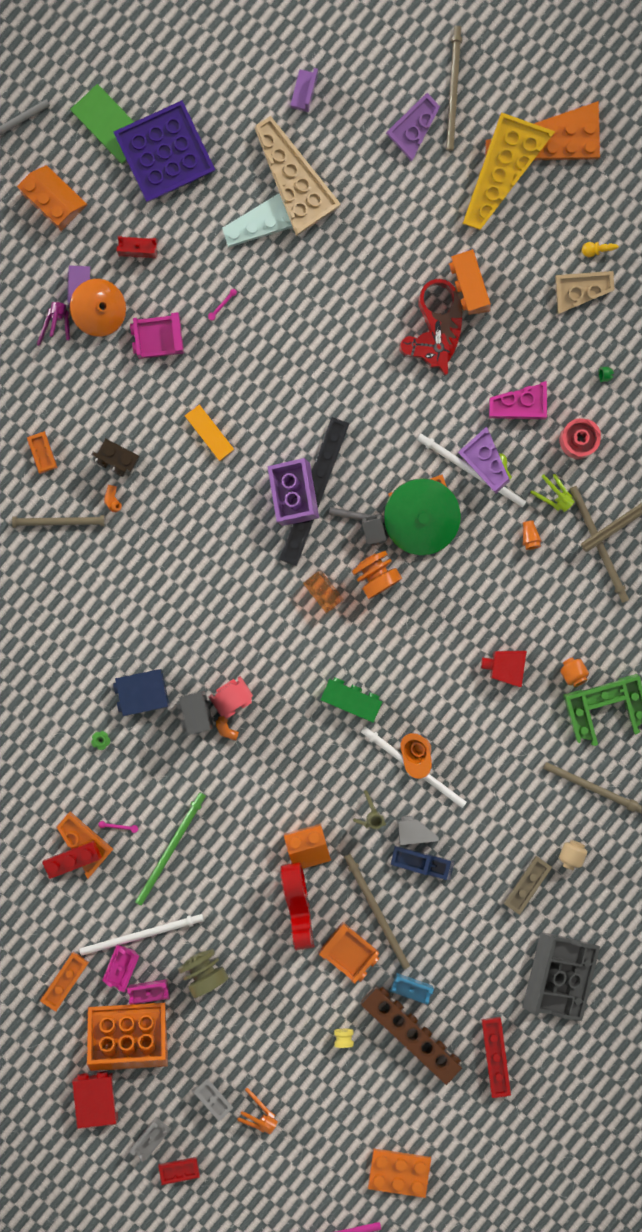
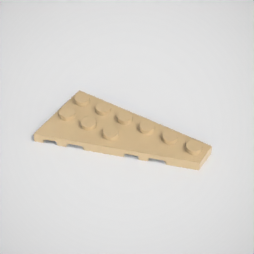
M271 116L256 125L255 131L294 232L298 236L338 209L341 203Z

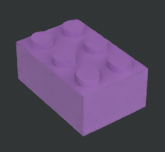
M305 458L268 466L277 523L286 526L318 519L319 513L310 463Z

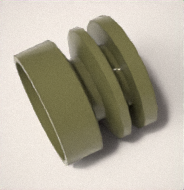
M213 948L193 955L178 968L180 974L189 971L183 976V980L193 978L194 981L188 985L193 998H198L212 991L229 979L223 966L214 969L213 966L219 961L218 957L209 960L215 954Z

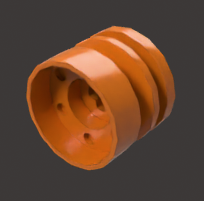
M386 551L369 556L352 570L354 575L363 573L357 579L358 582L367 579L368 583L362 589L368 599L373 598L402 580L396 568L386 569L391 564V559L382 562V559L388 556Z

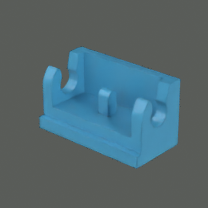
M396 973L390 992L429 1004V998L434 988L433 985Z

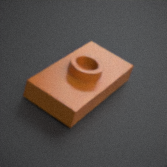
M46 432L27 437L39 474L58 468Z

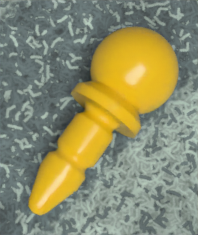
M587 242L582 247V253L586 257H593L595 254L598 256L600 252L618 249L619 245L612 243L600 245L599 242L595 244Z

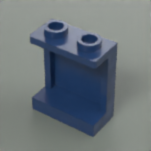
M162 669L115 678L116 683H113V688L120 700L117 702V708L123 716L170 707Z

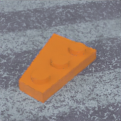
M69 812L57 826L67 846L71 849L95 840L102 858L82 867L85 871L84 874L89 879L114 849L72 812Z

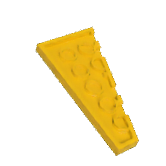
M501 112L462 224L481 230L555 131Z

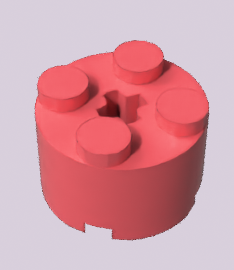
M574 419L562 430L559 438L560 446L563 452L573 459L587 458L598 449L601 432L597 424L592 420ZM583 436L584 439L578 442L577 438Z
M241 676L238 677L237 682L233 679L218 688L215 696L213 694L208 696L220 716H225L226 719L234 715L238 707L245 708L252 703L253 694Z

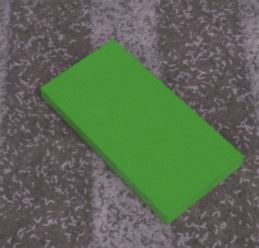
M96 84L70 111L124 165L127 161L113 132L134 121Z

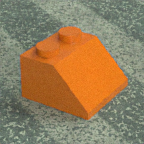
M321 824L284 834L291 863L301 862L304 869L331 861Z

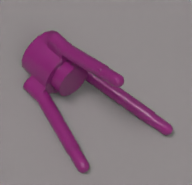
M60 302L51 303V308L48 309V315L40 333L37 346L41 345L50 319H53L50 337L54 335L56 322L62 321L64 318L66 340H70L69 311H66V304Z

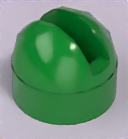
M599 368L600 382H608L613 379L614 376L612 374H614L612 368Z

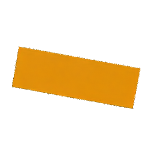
M200 404L185 415L186 419L219 461L235 450Z

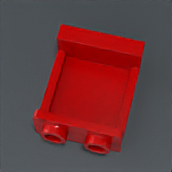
M100 1071L96 1075L91 1076L88 1073L78 1074L72 1081L77 1129L117 1123L118 1112H116L112 1082L113 1073Z

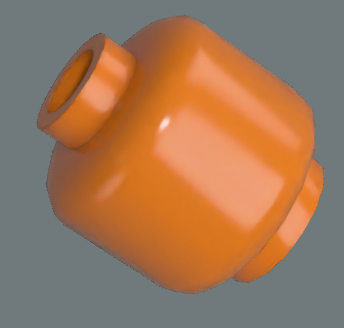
M572 657L563 662L564 666L560 672L568 685L578 687L587 682L589 671L581 659L574 660Z

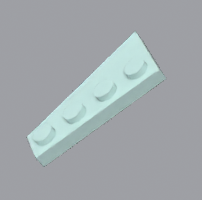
M279 193L222 229L229 248L293 227Z

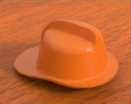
M417 733L407 734L403 737L400 744L405 769L414 778H424L430 773L432 768L431 744L426 738Z

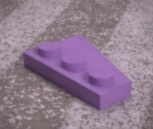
M428 93L386 132L387 136L410 161L416 155L440 108Z

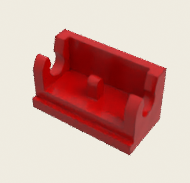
M118 236L116 251L119 256L157 258L158 239Z

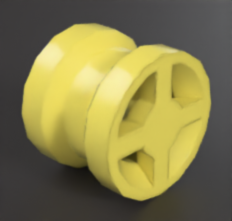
M343 1028L334 1030V1035L336 1036L334 1046L337 1048L353 1047V1029Z

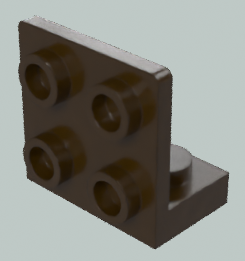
M106 438L98 453L93 451L91 454L95 458L96 464L104 468L110 466L111 470L121 477H124V475L130 477L140 458L139 455Z

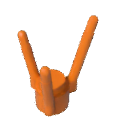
M246 1088L245 1091L267 1116L263 1114L260 1119H257L241 1111V1115L253 1122L242 1118H237V1121L270 1135L278 1123L274 1119L275 1114L270 1112L249 1088Z

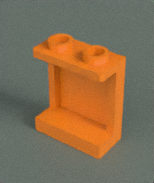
M344 922L340 924L319 950V955L323 959L326 958L348 976L354 984L357 981L361 982L367 975V968L369 966L373 967L379 960V951Z

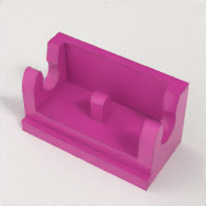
M116 945L102 981L111 988L114 986L119 991L125 992L139 955L132 949Z
M167 979L131 984L127 987L130 1005L170 999Z

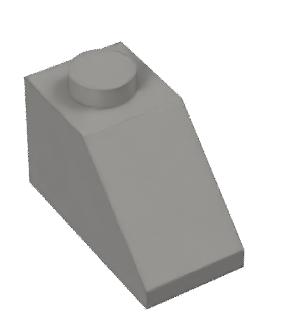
M402 816L401 820H397L400 845L439 841V837L418 819H413V816Z

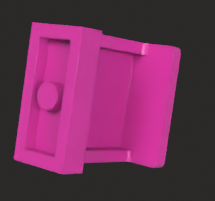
M178 312L164 317L133 318V323L130 324L131 335H135V342H132L133 353L137 354L139 359L184 354L181 322Z

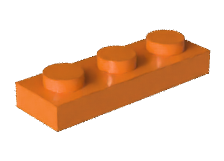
M73 951L40 1002L56 1012L89 962Z

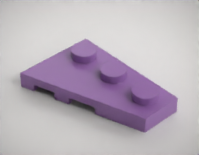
M485 427L458 453L485 483L497 493L510 482V479L488 428Z

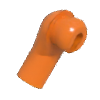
M108 484L104 502L110 511L118 512L121 510L122 505L115 497L117 487Z
M219 716L218 720H216L219 734L236 741L239 732L229 729L228 719L225 716Z

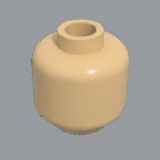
M574 840L564 843L559 855L560 861L564 863L563 867L574 870V868L583 866L587 856L584 844Z

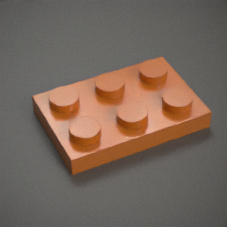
M373 1148L368 1189L426 1198L431 1157Z

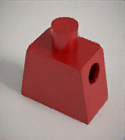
M494 651L493 659L482 657L480 669L491 670L490 678L516 687H522L527 651Z

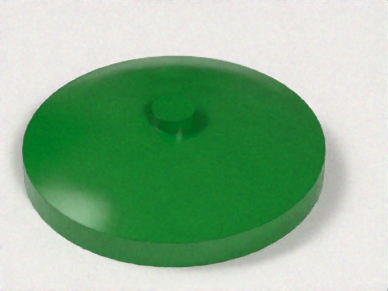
M427 478L413 479L401 484L392 492L384 509V524L389 537L400 549L414 555H430L444 549L456 536L461 521L460 507L454 494L440 482Z

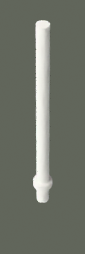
M423 434L419 435L417 440L426 445L425 448L434 450L485 483L468 463L435 443L433 438L429 439ZM505 487L499 491L500 494L522 508L526 503V500Z
M366 726L362 729L361 733L368 737L371 743H376L404 764L402 753L380 738L376 731L372 732ZM430 774L423 778L461 808L467 803Z
M203 914L192 917L189 915L182 920L80 948V954L83 956L182 927H193V924L203 922L204 917Z

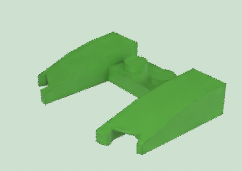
M638 674L619 678L618 681L590 689H581L563 694L578 743L581 742L582 738L592 740L591 745H598L589 710L623 700L634 734L636 735L641 732L637 728L642 723V682Z

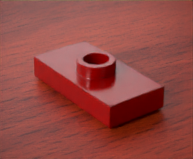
M197 1157L158 1164L161 1185L200 1178Z

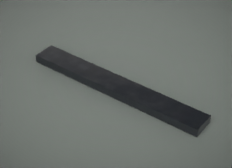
M331 417L311 471L318 508L350 424ZM314 519L291 525L279 560L294 566L298 565Z

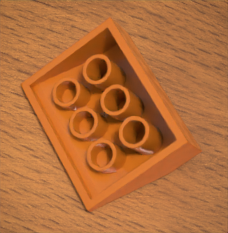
M165 1003L88 1007L87 1065L90 1071L168 1066Z

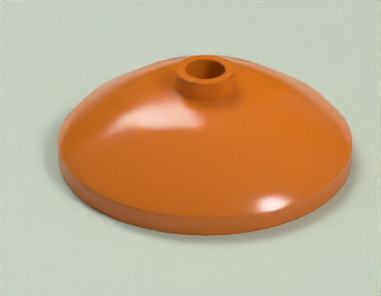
M90 279L81 283L74 290L70 300V313L74 323L81 331L91 336L102 337L114 333L122 325L126 315V303L121 291L113 283L104 279ZM100 303L104 304V310L100 309Z

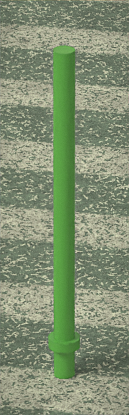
M199 792L195 801L191 802V808L135 901L137 904L143 905L196 812L202 808L201 804L206 797L205 794Z

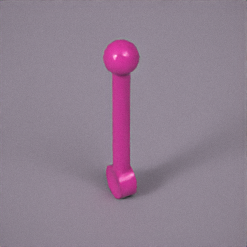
M231 289L230 294L213 313H209V320L213 321L216 319V314L232 296L237 294L236 289Z
M100 821L98 824L100 828L109 827L131 830L133 833H136L139 829L137 825L131 827L108 824L104 821Z

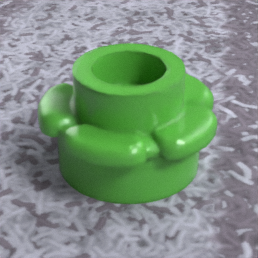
M95 732L92 735L93 740L91 743L94 748L104 750L110 744V738L106 732Z

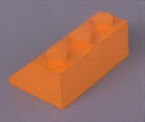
M47 165L30 172L17 185L20 193L60 231L87 206V203Z
M474 250L451 256L452 262L449 263L451 273L456 274L457 281L454 282L457 292H461L463 299L460 300L463 311L467 310L468 315L490 312L491 303Z

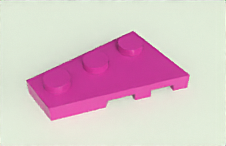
M547 381L535 386L524 387L518 391L490 397L489 418L546 420Z

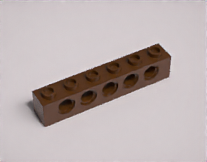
M375 985L362 999L361 1006L447 1086L462 1069L461 1059L454 1053L449 1054L445 1050L447 1046L438 1039L436 1041L432 1038L433 1033L426 1026L422 1028L417 1023L419 1020L412 1013L408 1015L403 1010L405 1007L397 999L393 1001L389 997L390 993L383 986L379 988ZM383 1002L389 1004V1009L386 1011L379 1009V1005ZM402 1016L404 1020L401 1024H395L393 1022L394 1017ZM411 1029L418 1031V1034L413 1038L407 1036L408 1031ZM426 1042L432 1045L428 1051L421 1049L422 1045ZM444 1056L446 1061L443 1064L436 1063V1058Z

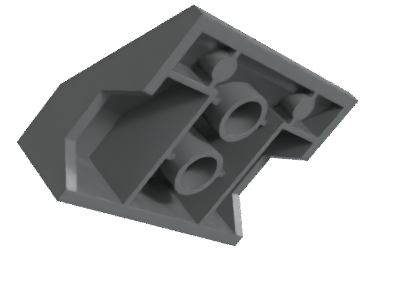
M541 932L522 1008L536 1015L538 1013H545L563 1019L582 1021L600 946Z

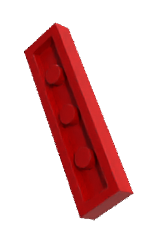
M501 1017L481 1019L491 1097L511 1096Z

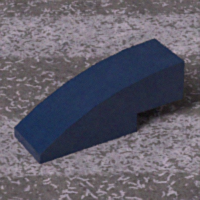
M395 846L390 865L450 880L455 861Z

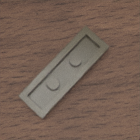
M535 856L503 904L520 915L552 869V866Z

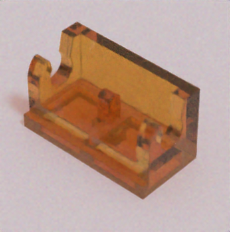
M321 570L303 582L304 586L326 613L344 601L343 597Z

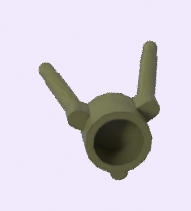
M365 790L364 794L371 812L368 813L366 822L356 818L353 821L365 826V828L379 829L386 825L385 817L377 812L368 791Z

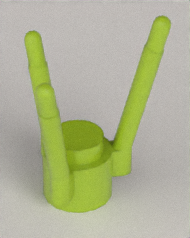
M553 474V478L563 491L562 493L545 475H542L545 482L558 495L555 499L557 503L533 490L530 493L553 506L557 511L561 509L563 512H566L575 502L572 499V495L566 490L556 474Z

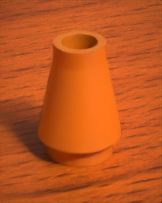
M534 521L523 522V546H525L526 550L540 548L542 540L534 525Z

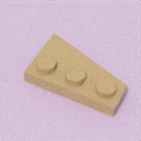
M613 271L556 275L557 314L614 291Z

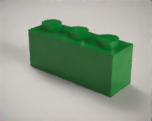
M336 677L333 680L329 679L320 699L321 701L374 723L382 701L379 700L380 696L369 692V695L361 693L362 688L351 685V688L344 685L345 681Z

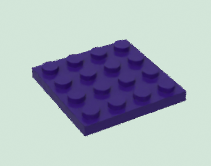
M183 100L113 132L146 203L215 172L212 161Z

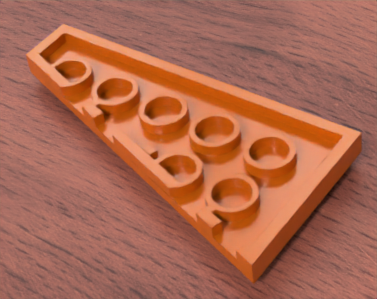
M599 101L534 123L555 131L534 160L600 158ZM492 138L486 140L485 142L486 154Z

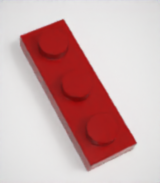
M95 840L44 859L42 863L49 879L96 862L102 856Z

